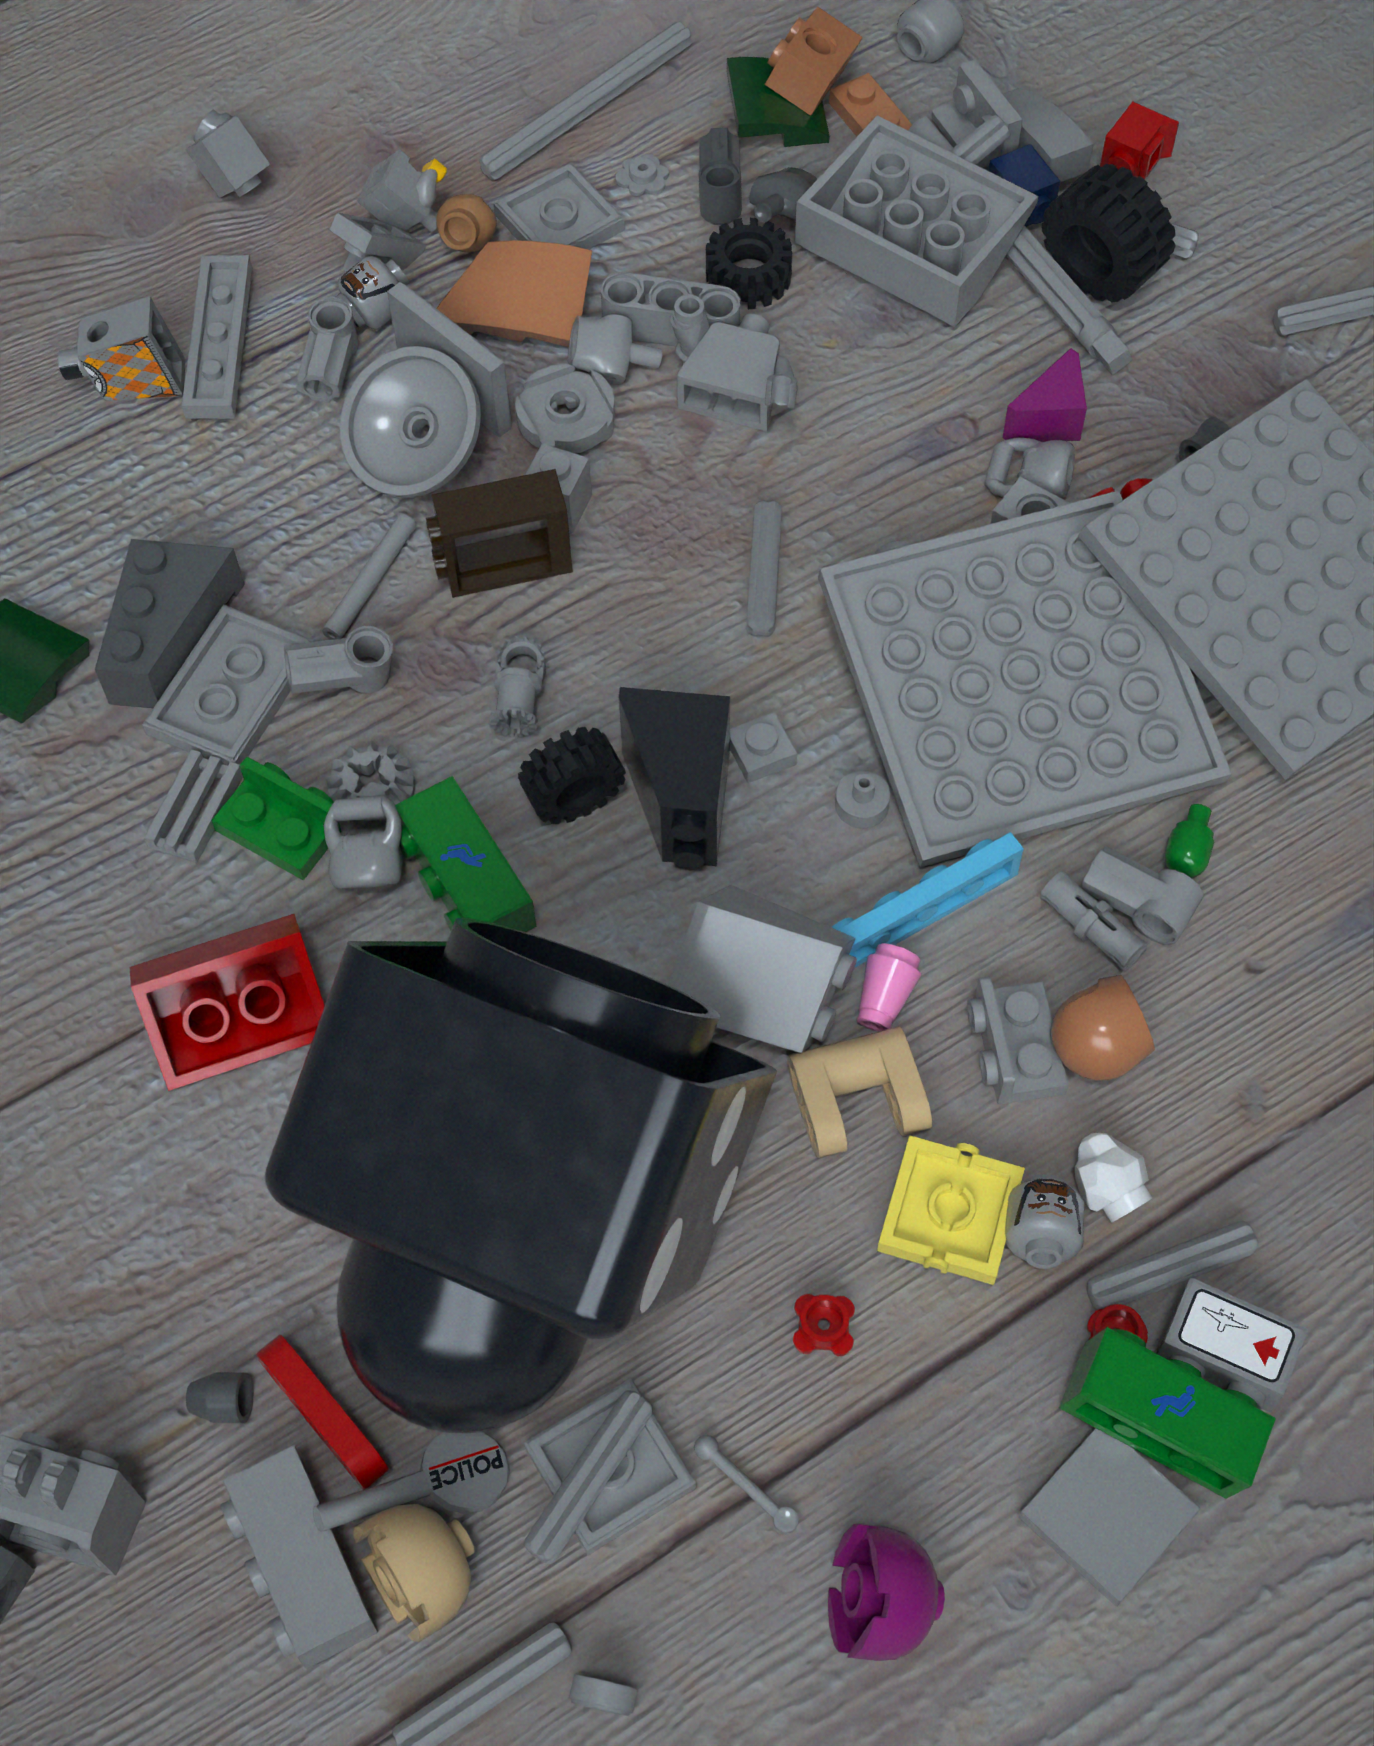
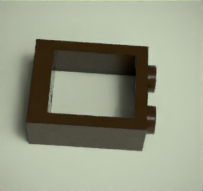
M556 469L432 494L435 516L426 518L432 546L431 552L437 579L448 578L452 598L573 572L568 514ZM540 521L541 529L461 546L455 545V538Z

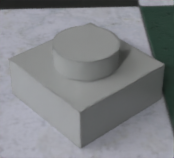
M775 712L730 728V751L747 783L797 765V752Z

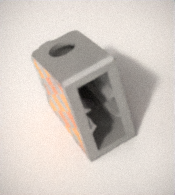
M151 297L141 298L84 317L79 322L77 348L61 350L58 353L59 369L65 380L89 377L102 399L107 401L183 396L185 357Z

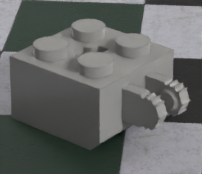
M23 1432L20 1440L0 1434V1540L117 1576L146 1504L131 1486L133 1479L117 1470L119 1463L116 1460L103 1454L83 1450L80 1458L59 1453L60 1445L57 1442L39 1434Z

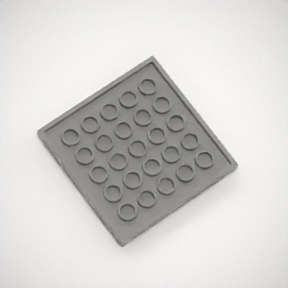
M1307 379L1086 524L1079 533L1078 537L1285 780L1374 715V455Z
M1119 491L820 568L818 580L919 867L966 855L979 842L986 839L995 841L1009 832L1017 840L1224 783L1232 775L1189 666L1078 537L1086 524L1123 500Z

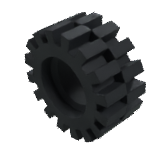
M750 217V225H743L742 218L734 219L733 228H730L727 223L719 226V234L713 231L709 237L710 243L706 244V282L731 288L738 294L740 304L741 302H748V310L756 309V301H761L764 307L772 305V296L777 300L781 299L784 296V289L788 290L791 283L792 244L790 238L785 239L786 232L781 228L774 232V223L770 221L765 222L763 227L758 226L757 218ZM742 259H755L765 264L756 268H742L733 263Z
M586 727L577 728L574 735H571L570 731L567 730L560 733L561 739L553 742L552 738H549L543 742L546 748L542 751L535 748L529 754L531 760L523 761L521 764L522 772L518 773L520 785L541 821L546 823L550 820L551 824H559L563 818L566 823L575 821L576 815L582 813L583 817L592 814L590 810L592 807L597 805L599 808L605 806L608 803L606 797H615L619 792L617 786L624 785L626 780L624 774H626L625 768L605 733H601L597 728H592L588 732Z

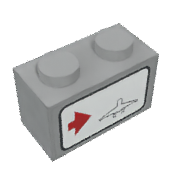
M1190 1277L1178 1300L1157 1354L1167 1360L1177 1359L1191 1364L1201 1372L1202 1379L1223 1390L1231 1389L1242 1392L1256 1401L1258 1409L1271 1413L1284 1396L1308 1329Z

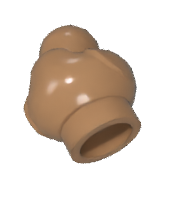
M460 194L447 199L440 206L436 217L437 230L444 243L452 249L464 252L482 250L487 242L492 240L497 224L493 210L483 201L482 197L474 194Z

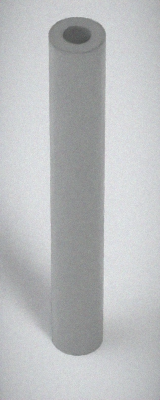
M403 513L398 515L323 627L322 632L327 638L332 640L340 639L344 636L415 529L416 522L412 517Z

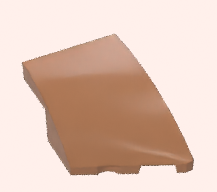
M540 241L487 242L436 309L470 335L474 331L518 342H522L525 337L569 347L574 320L577 315L582 316L592 250Z

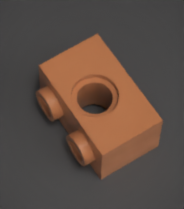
M817 6L806 21L800 17L796 20L785 40L782 39L773 51L768 64L774 67L765 85L811 116L844 71L863 37Z

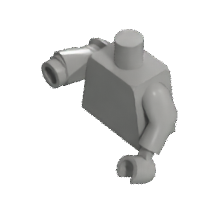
M688 294L676 300L674 311L670 316V322L675 337L679 340L676 353L679 359L684 362L677 375L678 409L767 432L773 403L779 405L788 404V408H795L798 392L797 379L794 377L789 360L779 355L780 340L776 336L767 334L770 327L765 318L750 313L743 316L739 327L722 322H716L710 326L704 302L700 297Z

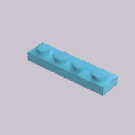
M1011 832L995 841L991 839L983 840L972 847L962 860L949 867L939 865L931 869L916 886L903 893L899 891L891 892L882 897L868 913L855 920L851 917L845 918L831 928L855 938L849 955L857 958L856 968L867 961L868 955L875 954L878 944L896 945L1017 876L1024 848Z

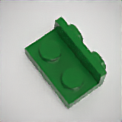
M245 757L239 765L244 781L211 820L214 829L221 835L304 881L328 850L323 825L334 801L325 792L316 787L305 789L291 781L290 777L281 768L272 763L266 762L262 765L249 757ZM338 822L339 832L341 833L342 830L340 827V823Z

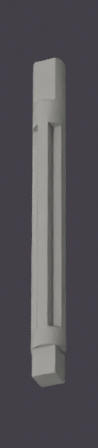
M927 117L917 120L908 130L947 151L953 149L952 145ZM1024 225L1006 254L1007 258L1091 355L1096 356L1112 375L1132 361L1129 349L1119 339L1114 327Z

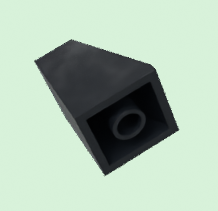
M620 687L619 711L622 755L662 862H673L683 868H699L703 865L717 866L730 757V696Z

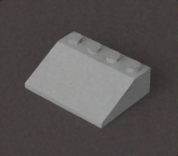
M877 115L796 202L795 243L955 327L982 296L1037 205L1038 196Z

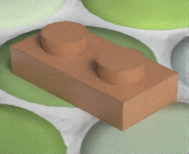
M869 73L830 89L829 104L856 137L877 115L906 130H909L912 126V123Z

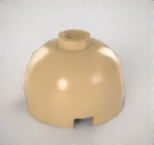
M419 1504L395 1505L382 1510L354 1526L353 1536L355 1543L360 1542L366 1537L368 1539L372 1553L361 1560L386 1608L397 1624L409 1617L416 1626L407 1635L412 1641L421 1642L444 1627L459 1613L468 1597L471 1581V1572L466 1558L474 1554V1547L468 1533L457 1519L446 1524L435 1510Z

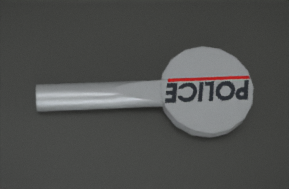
M443 1432L434 1437L425 1449L419 1472L314 1506L313 1517L318 1530L323 1532L376 1514L392 1506L403 1505L429 1495L433 1501L450 1511L463 1514L481 1512L493 1505L505 1489L509 1472L506 1455L498 1443L483 1432L466 1434Z

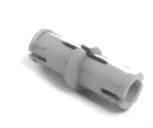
M1065 871L1057 873L1041 891L1040 898L1051 905L1075 927L1074 934L1082 941L1089 939L1118 964L1122 971H1126L1133 966L1146 951L1148 943L1141 940L1111 914L1113 911L1112 906L1105 900L1096 901L1073 881Z

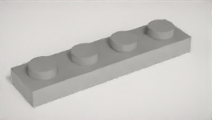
M201 255L182 399L185 419H235L252 276V265L249 255Z

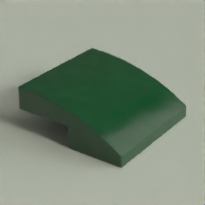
M727 58V77L739 138L781 134L784 147L829 143L830 135L823 101H821L810 116L765 85L774 67L768 64L769 58Z
M4 598L0 601V713L23 723L55 699L56 681L89 656V639Z

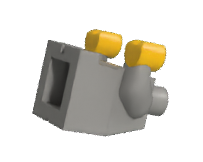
M399 149L390 155L387 160H383L373 167L357 202L378 220L406 231L417 223H421L432 232L437 228V212L431 208L437 196L436 183L444 178L447 168L434 158L423 166L422 173L420 171L417 172L409 163L410 157Z

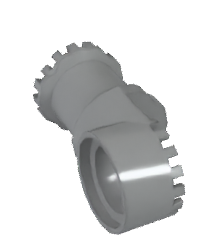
M523 635V638H519V636H514L513 640L509 638L505 644L503 643L500 646V650L497 653L494 687L498 691L496 710L490 715L489 725L491 729H495L498 733L502 731L501 735L503 736L510 732V737L514 738L515 733H517L519 738H523L524 735L528 736L529 732L535 733L538 720L533 715L535 696L540 693L542 688V681L546 674L544 649H542L540 642L536 643V639L533 637L528 639V636ZM520 654L530 655L537 662L532 670L517 667L509 668L507 664L512 657Z

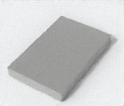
M399 282L389 289L387 294L397 349L410 346L428 347L446 354L460 364L468 373L476 388L480 402V423L500 438L512 428L504 361L407 285Z
M223 604L143 722L142 726L146 735L187 752H190L191 749L199 751L203 758L208 760L210 756L221 758L222 764L227 766L230 762L241 764L245 757L250 755L291 691L286 675L284 645L314 642V640Z

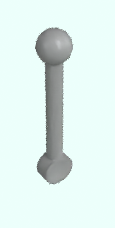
M703 1435L695 1441L694 1451L696 1455L703 1460L710 1459L773 1517V1525L777 1532L788 1535L796 1530L799 1518L795 1510L790 1507H779L718 1450V1442L714 1437Z

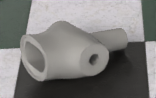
M612 314L592 319L578 315L575 318L570 335L568 364L574 365L576 369L590 373L591 369L601 374L608 383L619 384L625 382L629 363L659 368L662 359V349L632 343V321L628 317Z

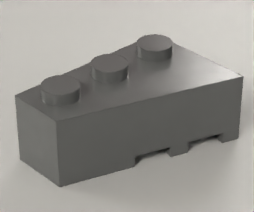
M131 539L95 667V672L109 705L154 708L223 604L227 603L231 595L237 597L245 585L234 548Z

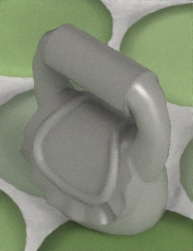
M1017 437L1001 441L994 446L985 480V486L992 494L1004 497L1013 486V484L1005 485L1012 455L1015 451L1024 452L1021 470L1017 474L1018 478L1022 477L1060 498H1064L1068 494L1075 464V448L1072 443L1063 440L1041 442L1035 439Z
M385 795L338 799L331 805L323 826L326 844L331 854L329 876L332 885L336 889L395 885L399 882L403 862L402 850L399 846L402 820L395 804ZM387 818L384 831L373 830L371 833H347L346 835H341L338 828V822Z

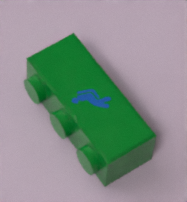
M453 776L395 805L402 820L399 843L402 854L406 859L415 856L423 868L418 871L420 881L431 900L435 901L441 898L449 912L444 914L450 931L457 918L486 921L523 932H528L537 927L533 900Z
M1108 1327L1085 1343L1059 1406L1061 1410L1225 1499L1252 1486L1276 1420L1275 1417L1258 1409L1256 1401L1250 1396L1236 1390H1223L1202 1379L1201 1372L1191 1364L1177 1359L1167 1360L1147 1349L1146 1343L1137 1335L1126 1330H1112Z

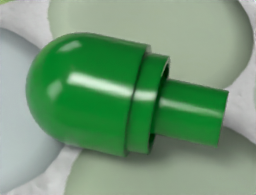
M1192 804L1186 821L1178 822L1175 828L1172 829L1165 850V863L1169 870L1184 873L1190 878H1195L1206 870L1214 846V833L1207 827L1212 812L1209 807L1202 804Z

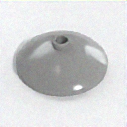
M410 346L398 348L381 355L358 375L349 389L342 407L340 440L349 466L366 485L393 497H417L439 489L458 474L468 461L475 447L481 419L480 402L472 379L460 364L435 349ZM429 424L428 433L425 437L421 438L422 428Z

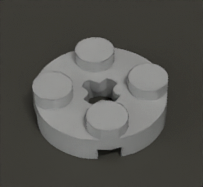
M571 364L551 365L534 372L523 383L524 391L520 394L519 398L517 396L515 402L516 418L520 432L529 443L538 448L543 443L572 453L589 450L600 442L607 441L613 435V422L615 418V398L608 381L601 374L591 369V376L584 372H577L575 366ZM566 404L569 409L575 407L577 409L569 414L558 413L557 406Z

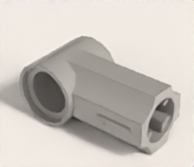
M338 297L319 299L311 306L308 312L310 332L296 384L298 391L306 394L313 401L329 403L334 397H340L349 359L358 349V336L352 309L349 303Z
M362 626L354 629L347 638L284 645L286 675L291 693L349 686L361 693L379 691L386 685L390 677L393 643L389 635L382 629L374 626ZM367 656L376 659L377 662L364 663L357 658Z
M1106 846L1098 852L1081 887L1092 897L1100 901L1105 900L1113 908L1131 916L1135 927L1144 936L1166 945L1175 944L1203 899L1201 887L1186 874L1169 869L1157 873Z

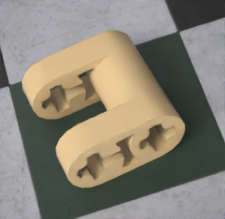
M899 1026L787 1056L792 1087L811 1146L817 1158L847 1151L845 1128L835 1099L837 1096L882 1085L900 1135L905 1136L928 1130L932 1127L931 1111L926 1092L906 1036Z

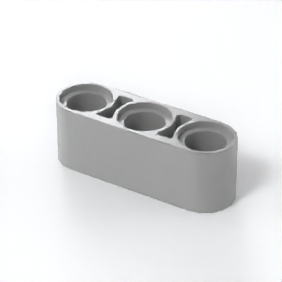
M628 272L612 274L604 279L601 284L602 317L616 314L631 319L632 340L675 347H677L679 340L675 337L670 316L674 311V304L679 297L688 294L700 297L704 302L710 326L713 323L722 322L737 327L740 325V298L734 290L725 286Z

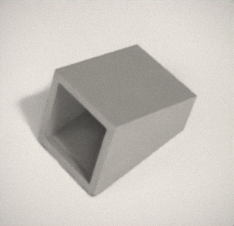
M729 885L698 901L668 985L716 1010L720 1014L717 1028L802 1053L816 1039L823 1042L832 1027L836 1010L830 1008L829 1005L836 987L843 990L855 968L857 958L849 955L855 938L738 887Z

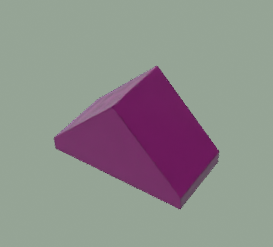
M1070 348L1008 405L1003 439L1008 440L1020 437L1035 439L1041 442L1050 440L1080 441L1087 406L1078 352Z

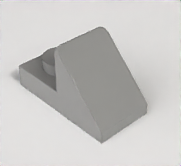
M337 212L330 227L331 232L346 241L344 248L350 252L344 264L345 272L369 255L379 258L384 264L392 259L403 271L423 254L426 247L424 243L404 230L380 220Z

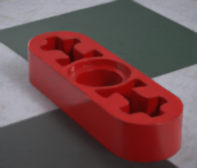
M281 1334L255 1353L257 1359L271 1378L363 1490L368 1489L389 1471L387 1464Z

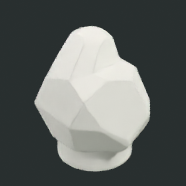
M1091 1133L1082 1139L1078 1148V1162L1075 1165V1179L1081 1197L1091 1210L1097 1212L1103 1208L1112 1223L1152 1199L1151 1194L1144 1185L1149 1179L1142 1155L1119 1142L1108 1133Z

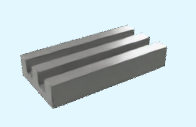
M191 749L144 836L147 847L197 863L215 830L211 820L232 796L243 776L239 767L240 764L230 762L227 766L222 764L221 758L210 756L208 760L203 758L201 752ZM215 777L221 778L187 845L180 844L190 824L196 819L202 808V802ZM198 778L193 790L191 791L196 779ZM190 793L185 805L183 806L188 794ZM182 808V810H181V812H180V814H179V816H178L176 822L174 823V821H175V819H176V817H177V815H178L180 809ZM174 823V825H173V827H172V829H171V831H170L168 837L166 838V836H167V834H168V832H169V830H170L172 824Z

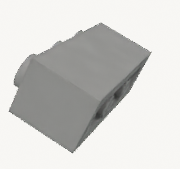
M294 1445L223 1479L231 1500L220 1504L222 1512L235 1540L246 1535L255 1557L244 1563L259 1598L270 1593L280 1616L270 1620L269 1624L284 1657L296 1653L297 1658L308 1669L378 1633L333 1529L320 1532L315 1524L313 1507L320 1505L321 1502Z

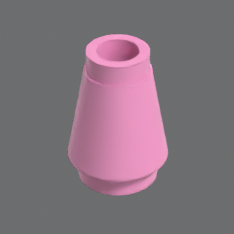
M882 943L877 945L875 954L867 956L859 1006L860 1012L857 1018V1022L860 1025L877 1032L891 1028L892 1023L897 1018L921 977V973L918 970L920 958L916 954L896 945Z

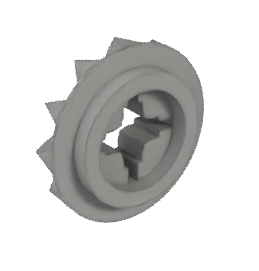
M372 740L367 747L358 749L349 745L345 756L340 760L333 759L332 771L330 776L326 778L329 796L334 802L338 799L385 795L396 805L411 797L414 789V774L408 757H403L399 754L393 744L386 748L376 745ZM374 770H378L382 783L370 782L366 787H362L359 775L362 773L369 776ZM386 817L370 818V819H360V820H361V821H376V820L384 819V818H386Z

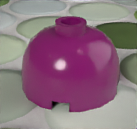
M853 1524L843 1534L835 1552L832 1565L844 1567L841 1579V1592L836 1588L830 1587L828 1591L829 1628L835 1648L838 1652L849 1653L846 1658L873 1661L896 1660L911 1653L926 1638L934 1621L940 1618L944 1608V1587L941 1581L937 1580V1574L928 1553L916 1540L905 1532L888 1527Z

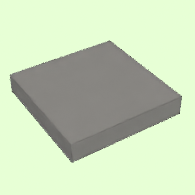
M571 162L493 203L495 216L518 241L558 243L589 250L625 230L622 215Z
M631 1378L524 1442L525 1450L553 1496L623 1392L631 1390L641 1396ZM653 1413L574 1532L588 1556L696 1489L695 1481Z
M1095 1428L1020 1512L1019 1518L1117 1607L1201 1508L1133 1448Z

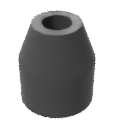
M216 1372L191 1382L186 1392L188 1412L212 1423H246L253 1407L254 1393L251 1377L248 1373Z

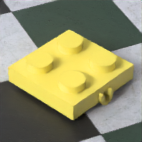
M909 1135L877 1251L923 1264L924 1268L933 1267L940 1269L941 1273L944 1274L950 1272L994 1285L1006 1243L1005 1225L1008 1198L1012 1189L1021 1184L1025 1168L979 1155V1149L971 1144L958 1143L956 1148ZM961 1151L970 1152L972 1156H965L961 1154Z

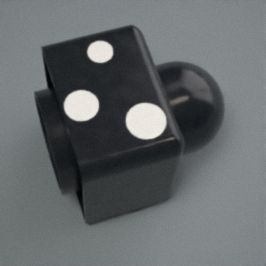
M457 918L448 941H348L265 1170V1183L271 1196L285 1209L352 1238L339 1279L337 1321L346 1356L365 1388L391 1412L421 1427L447 1433L485 1432L524 1418L550 1399L573 1371L587 1338L606 1339L622 1333L692 1288L699 1281L777 1070L758 1059L711 1041L720 1014L700 1000L619 964L527 932L486 921Z

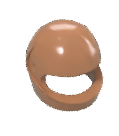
M1122 975L1100 978L1097 984L1075 993L1059 1007L1053 1018L1051 1036L1058 1057L1069 1070L1087 1079L1103 1081L1121 1077L1155 1051L1154 1042L1143 1013Z

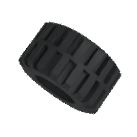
M1114 164L1091 167L1052 201L1043 214L1045 221L1042 223V233L1046 236L1044 240L1046 250L1051 253L1053 259L1085 295L1090 293L1096 300L1104 301L1107 299L1110 302H1119L1121 299L1129 298L1167 263L1170 255L1174 252L1175 243L1172 239L1176 234L1175 227L1169 222L1172 218L1168 208L1162 205L1160 201L1162 198L1156 190L1153 192L1147 186L1148 182L1140 176L1138 178L1133 176L1131 170L1124 167L1118 170Z

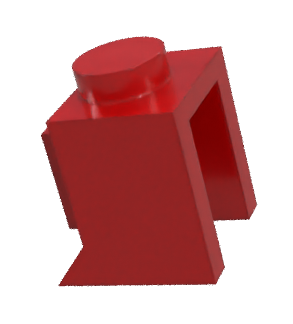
M1132 101L1105 137L1100 167L1105 164H1114L1118 170L1124 167L1131 170L1133 176L1137 178L1140 176L1145 180L1160 159L1172 156L1179 122Z

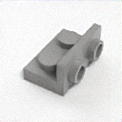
M976 59L960 64L957 85L953 91L954 101L934 108L932 110V120L954 148L991 116L996 115L1000 117L1008 127L1011 135L977 164V166L988 171L990 160L1018 149L1022 118Z
M991 977L979 978L975 997L967 1000V1012L972 1032H981L985 1050L979 1052L981 1076L985 1086L993 1085L997 1104L1066 1095L1069 1084L1064 1064L1053 1046L1051 1036L1053 1020L1043 982L994 989Z

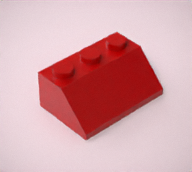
M295 914L129 967L131 989L168 1091L311 1044L325 1007Z

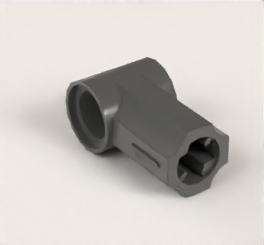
M711 128L707 135L699 139L700 170L698 177L700 212L706 221L722 225L733 222L734 219L741 215L740 139L739 136L730 133L728 128Z

